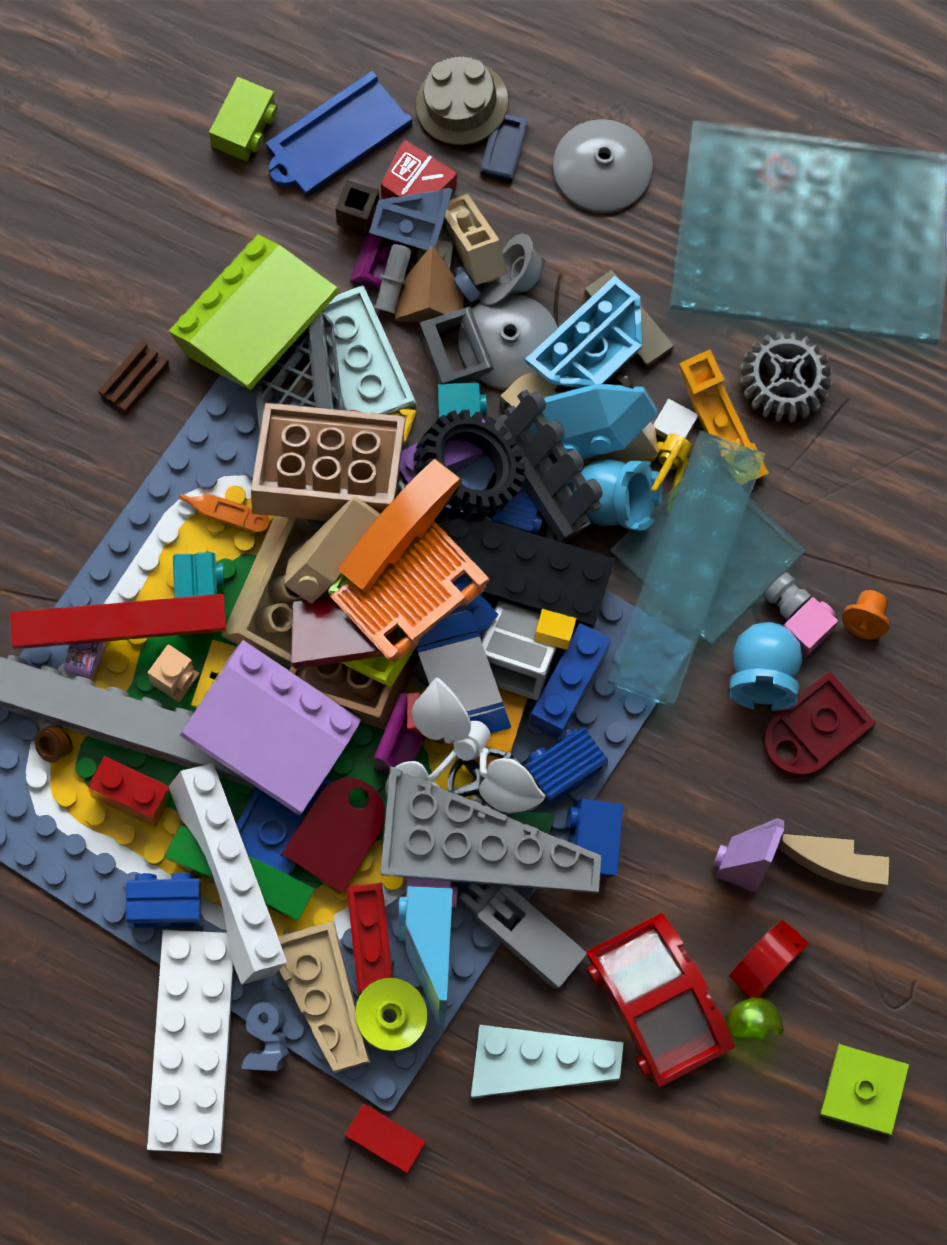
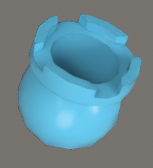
M613 458L592 461L583 468L581 474L586 481L595 479L600 484L603 495L599 502L602 507L593 513L589 510L586 516L591 523L601 527L621 525L628 530H646L655 521V519L650 518L654 505H661L662 484L657 492L651 491V487L659 472L651 470V463L649 461L636 460L629 461L627 464Z
M761 622L752 625L738 636L732 653L733 665L737 673L732 675L729 680L730 699L750 709H754L755 703L772 704L771 711L789 709L797 704V697L800 693L799 683L794 679L799 673L803 660L800 642L788 628L781 624Z

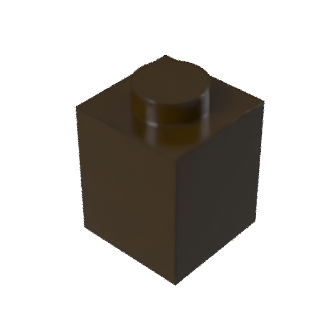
M347 180L335 209L337 225L369 236L378 200H380L379 190Z

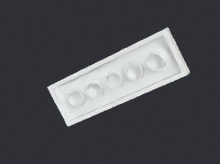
M163 930L147 1150L222 1154L234 964L229 953L227 933Z

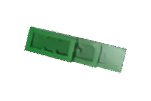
M180 825L164 858L216 885L209 864L197 840L189 828ZM248 855L266 906L295 922L299 921L315 888Z

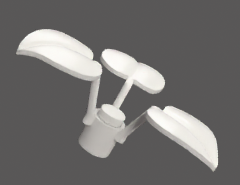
M438 677L435 678L416 700L412 708V719L416 728L424 736L433 740L444 737V741L448 744L454 741V750L430 775H428L425 767L416 761L403 762L395 768L405 774L425 780L441 788L434 780L439 777L456 757L466 761L480 757L479 772L485 779L479 786V792L490 806L500 811L514 813L529 810L540 804L546 795L538 788L532 775L521 764L512 759L501 758L492 761L488 768H486L489 750L485 746L491 737L488 727L482 722L470 721L468 713L456 695ZM388 776V778H387L386 785H385V790H386L387 797H388V787H389V776Z

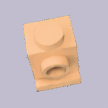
M169 644L147 672L151 685L179 703L200 676V673L194 670L192 660Z

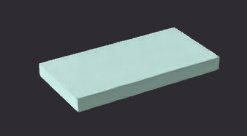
M364 285L338 294L327 305L324 312L334 324L343 410H358L365 413L390 415L402 409L415 407L416 401Z

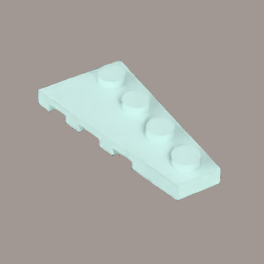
M479 1025L471 1099L498 1094H515L531 1090H547L571 1085L579 1086L619 1081L624 1042Z

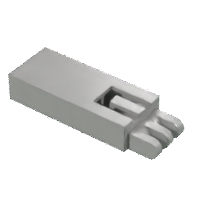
M470 883L467 888L477 899L474 901L465 893H462L458 899L476 915L473 919L554 989L559 988L586 956V951L511 886L484 884L486 888L483 890L476 883ZM498 911L507 921L514 914L520 919V922L510 931L493 915Z

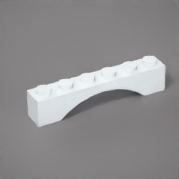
M214 763L182 770L169 785V789L180 819L197 840L213 874L224 912L229 953L239 981L243 985L274 976L287 963Z

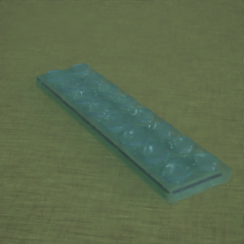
M703 431L699 432L607 684L674 707L765 453Z

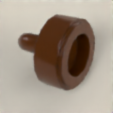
M50 725L41 729L35 736L36 750L40 757L47 762L54 763L68 756L73 751L71 738L62 728L56 725Z

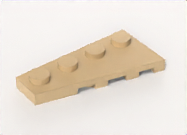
M331 921L279 936L278 939L287 963L279 971L310 1025L311 1031L332 1070L337 1073L371 1063L365 1039L356 1025V1003L335 923Z

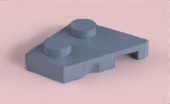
M445 188L432 192L378 200L369 234L425 251L431 245L436 248L453 189Z

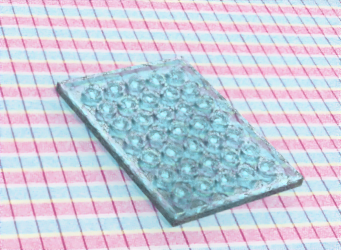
M693 121L669 310L938 345L941 334L947 272V154Z

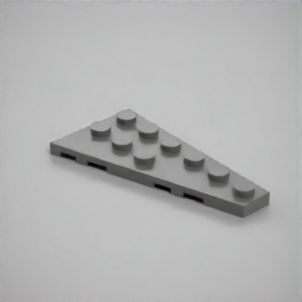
M390 766L381 876L598 894L601 855L566 840L551 836L538 830V828L507 817L505 814L458 794L438 788L432 783L417 779Z

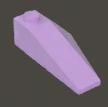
M776 818L731 837L727 847L720 845L713 865L719 867L716 877L756 893L784 831V820Z

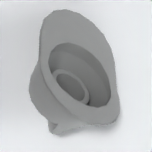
M523 233L515 235L504 247L502 252L507 274L497 277L492 282L479 285L482 295L478 299L482 304L487 306L494 305L503 300L509 293L519 294L529 291L537 283L546 260L533 250V243L528 235Z

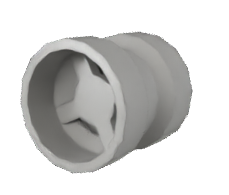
M788 572L782 574L763 594V597L770 604H776L780 608V614L787 621L812 598L805 589H799L795 585V579Z

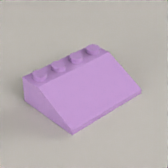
M242 640L222 667L180 736L300 815L348 744L361 719Z

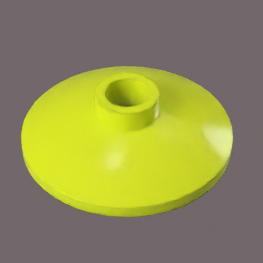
M397 978L380 979L365 988L359 996L355 1007L356 1025L362 1037L372 1046L385 1051L402 1050L414 1044L422 1035L427 1023L426 1004L420 992L410 983ZM386 1010L391 1011L395 1017L394 1022H386L383 1019V1012Z

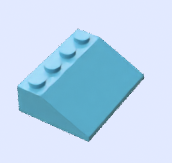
M408 886L407 897H400L399 941H406V953L437 1024L445 1025L453 889Z

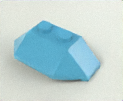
M614 276L525 359V363L550 384L576 388L593 384H604L642 347L640 296Z
M593 384L545 397L546 408L542 412L548 423L556 420L562 425L565 437L561 443L567 452L576 450L580 453L582 459L624 449L658 415V409L644 387L635 386L631 389L621 385ZM533 423L530 429L536 435L539 430L535 423ZM553 452L548 456L551 460L558 461Z

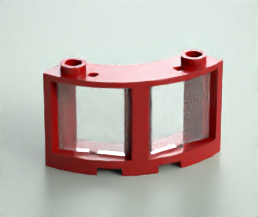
M663 913L586 951L591 966L586 968L589 977L596 987L600 985L603 987L622 1019L639 1054L635 1061L644 1078L650 1076L659 1088L736 1048L720 1009L715 1008L712 998L706 991L709 987L694 960L691 962L685 949L682 948L683 942Z

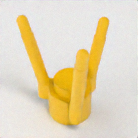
M670 433L664 443L657 442L659 454L643 460L652 463L657 456H660L658 460L663 465L651 487L652 492L658 491L670 469L675 470L678 468L665 510L666 515L672 513L685 469L690 462L687 456L692 449L691 443L686 438L675 433Z

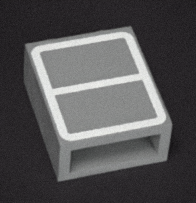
M499 600L495 608L499 615L486 630L482 640L497 687L538 701L558 647L533 641L540 613Z

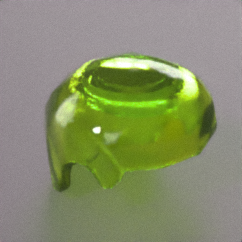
M755 997L745 999L730 1009L725 1020L728 1030L733 1037L747 1038L757 1036L760 1039H764L767 1031L771 1028L777 1036H781L785 1030L781 1013L768 999Z

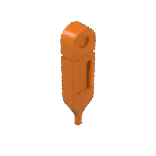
M183 494L179 496V500L188 502L206 519L242 531L245 530L258 536L265 535L270 528L268 515L252 514V509L245 505L211 494L195 497Z

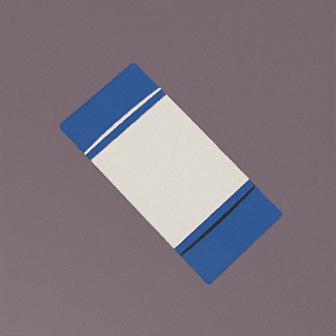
M467 610L446 616L420 637V641L416 646L429 685L438 677L459 699L468 713L470 721L482 722L488 727L490 733L510 729L511 724L471 611Z

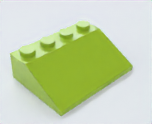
M257 234L186 313L179 318L169 330V333L188 358L251 390L340 291L335 285L281 245Z

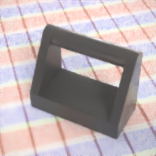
M471 307L420 322V337L438 384L471 383L494 370ZM462 322L478 365L453 372L439 334Z

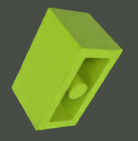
M237 77L209 131L211 147L248 161L252 151L257 152L262 144L264 137L262 131L266 123L271 125L275 119L278 106L275 105L274 91Z

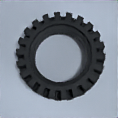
M455 410L449 412L446 416L442 415L417 443L416 448L418 450L414 453L413 457L414 461H418L414 466L415 474H419L433 459L438 460L445 466L443 448L447 442L462 440L473 443L484 451L494 465L496 472L494 487L481 491L467 488L460 483L445 506L447 504L451 506L449 515L454 517L463 510V520L470 521L474 516L477 521L484 520L487 516L492 518L498 512H501L519 493L520 486L524 483L525 476L521 474L526 470L525 463L519 462L523 457L522 450L512 451L518 442L514 437L508 440L503 437L508 432L504 426L498 431L495 430L493 427L497 420L489 417L483 423V413L476 411L470 417L469 410H462L459 414Z

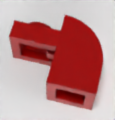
M782 919L750 950L728 977L756 1001L773 984L785 968L802 953L809 943L800 936L796 929L792 928Z

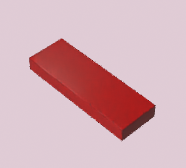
M382 883L346 886L358 995H361L365 988L377 980L393 978Z

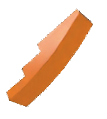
M433 459L379 515L343 561L338 571L361 590L369 592L389 563L397 564L415 536L422 538L462 479L441 462Z

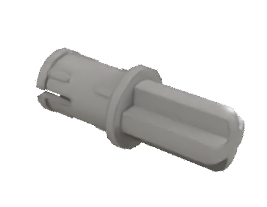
M394 244L391 247L384 275L380 274L382 283L374 308L395 314L402 284L406 285V281L403 279L411 254V249L398 244Z

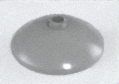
M606 119L587 121L568 131L560 140L553 159V174L561 193L575 206L593 213H614L632 206L646 192L653 171L652 155L644 139L629 126ZM601 153H606L610 156V158L604 160L601 159L598 155Z
M508 294L503 300L494 305L487 306L481 302L472 308V312L494 367V370L477 380L491 388L506 391L521 376L536 372L525 363V359L558 329L557 324L544 306L523 295ZM462 323L458 340L459 352L465 367L469 368L478 365ZM511 329L516 332V335L508 337L504 332Z

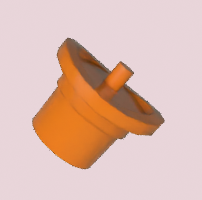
M862 591L856 604L848 605L842 613V621L850 633L862 639L871 640L885 636L890 628V621L885 616L888 600L877 591Z

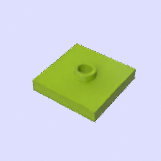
M839 1044L819 1116L891 1136L909 1064Z

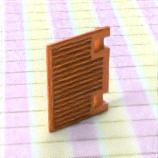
M434 521L422 538L415 536L396 565L390 563L387 565L369 592L361 590L353 582L349 581L330 597L389 661H399L418 645L420 637L457 607L468 605L484 592L486 584L490 579ZM466 573L472 579V583L460 592L453 582ZM399 627L406 636L393 646L386 636Z

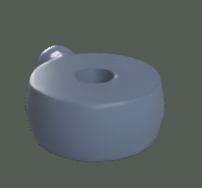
M457 267L454 272L456 275L454 279L458 287L470 302L478 300L482 295L480 288L474 283L464 267Z

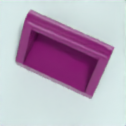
M400 693L373 758L374 771L387 776L390 774V766L395 768L403 762L416 761L425 740L424 736L407 729V694Z

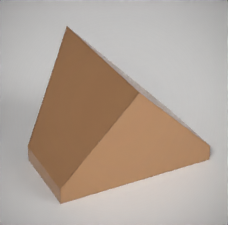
M433 245L403 279L406 281V285L402 284L396 304V322L420 323L463 309L464 294L455 282L454 275Z

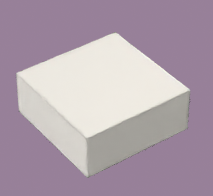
M668 399L653 424L655 432L665 439L670 433L679 434L687 438L698 419V414Z

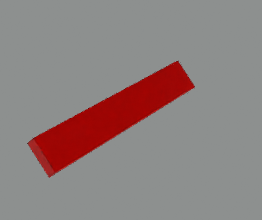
M223 594L10 612L13 650L227 631Z

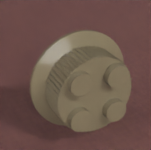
M464 56L447 58V60L433 65L431 72H428L429 75H427V78L422 83L416 98L418 119L430 136L445 144L463 146L486 139L500 127L508 109V94L504 82L495 71L483 65L479 60Z

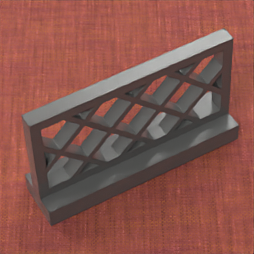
M324 310L305 330L307 331V336L301 344L296 345L293 343L288 348L295 352L286 364L277 360L272 366L280 370L271 383L265 381L266 375L272 369L271 367L255 385L259 434L265 403H268L275 393L283 396L278 404L289 405L294 401L299 403V406L343 410L334 324ZM303 356L309 357L310 362L302 372L294 369ZM290 374L297 377V379L287 391L280 388V386ZM306 382L313 384V388L305 398L297 395Z

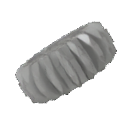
M780 331L777 333L775 341L767 334L763 338V344L755 342L752 346L753 352L745 354L744 361L746 363L742 364L740 368V373L744 375L741 377L740 386L747 388L744 392L745 399L755 398L752 402V408L754 410L761 406L764 407L762 414L764 418L769 416L770 412L776 413L775 420L777 422L781 421L783 414L787 415L792 423L795 421L797 413L805 419L809 415V409L814 412L819 410V401H826L828 396L826 390L830 389L832 385L831 379L827 378L831 376L832 368L825 366L828 361L827 354L817 355L820 346L816 344L809 347L808 336L804 337L802 341L796 340L795 331L790 334L789 339H785ZM781 356H788L793 359H784ZM762 364L767 368L766 373L771 377L767 387L763 385L759 375V368ZM805 366L812 376L813 386L810 389L805 385V380L801 376ZM793 373L791 380L788 377L787 380L783 378L779 380L781 374L785 376V374L791 375ZM780 394H787V395L791 396L792 398H784V397H780V396H778V395H780Z

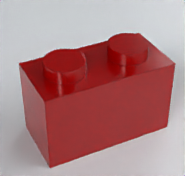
M106 756L103 757L88 786L92 798L155 828L172 797L169 786Z

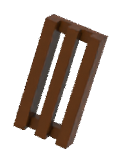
M141 340L98 390L99 395L127 414L169 365L168 359L158 355L156 350L150 349ZM143 354L146 355L142 359V361L136 366V368L130 373V375L123 381V383L117 388V390L113 394H111L113 389L119 384V382L125 377V375L131 370V368L137 363V361L143 356ZM154 361L156 363L155 366L125 401L121 402L119 399L135 383L149 364Z

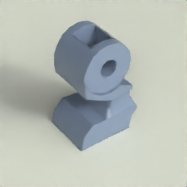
M272 1000L263 1001L254 1005L249 1011L246 1020V1030L265 1043V1050H256L249 1053L243 1060L241 1069L278 1071L284 1068L285 1059L290 1053L286 1047V1034L279 1032L286 1016L285 1010L278 1002Z

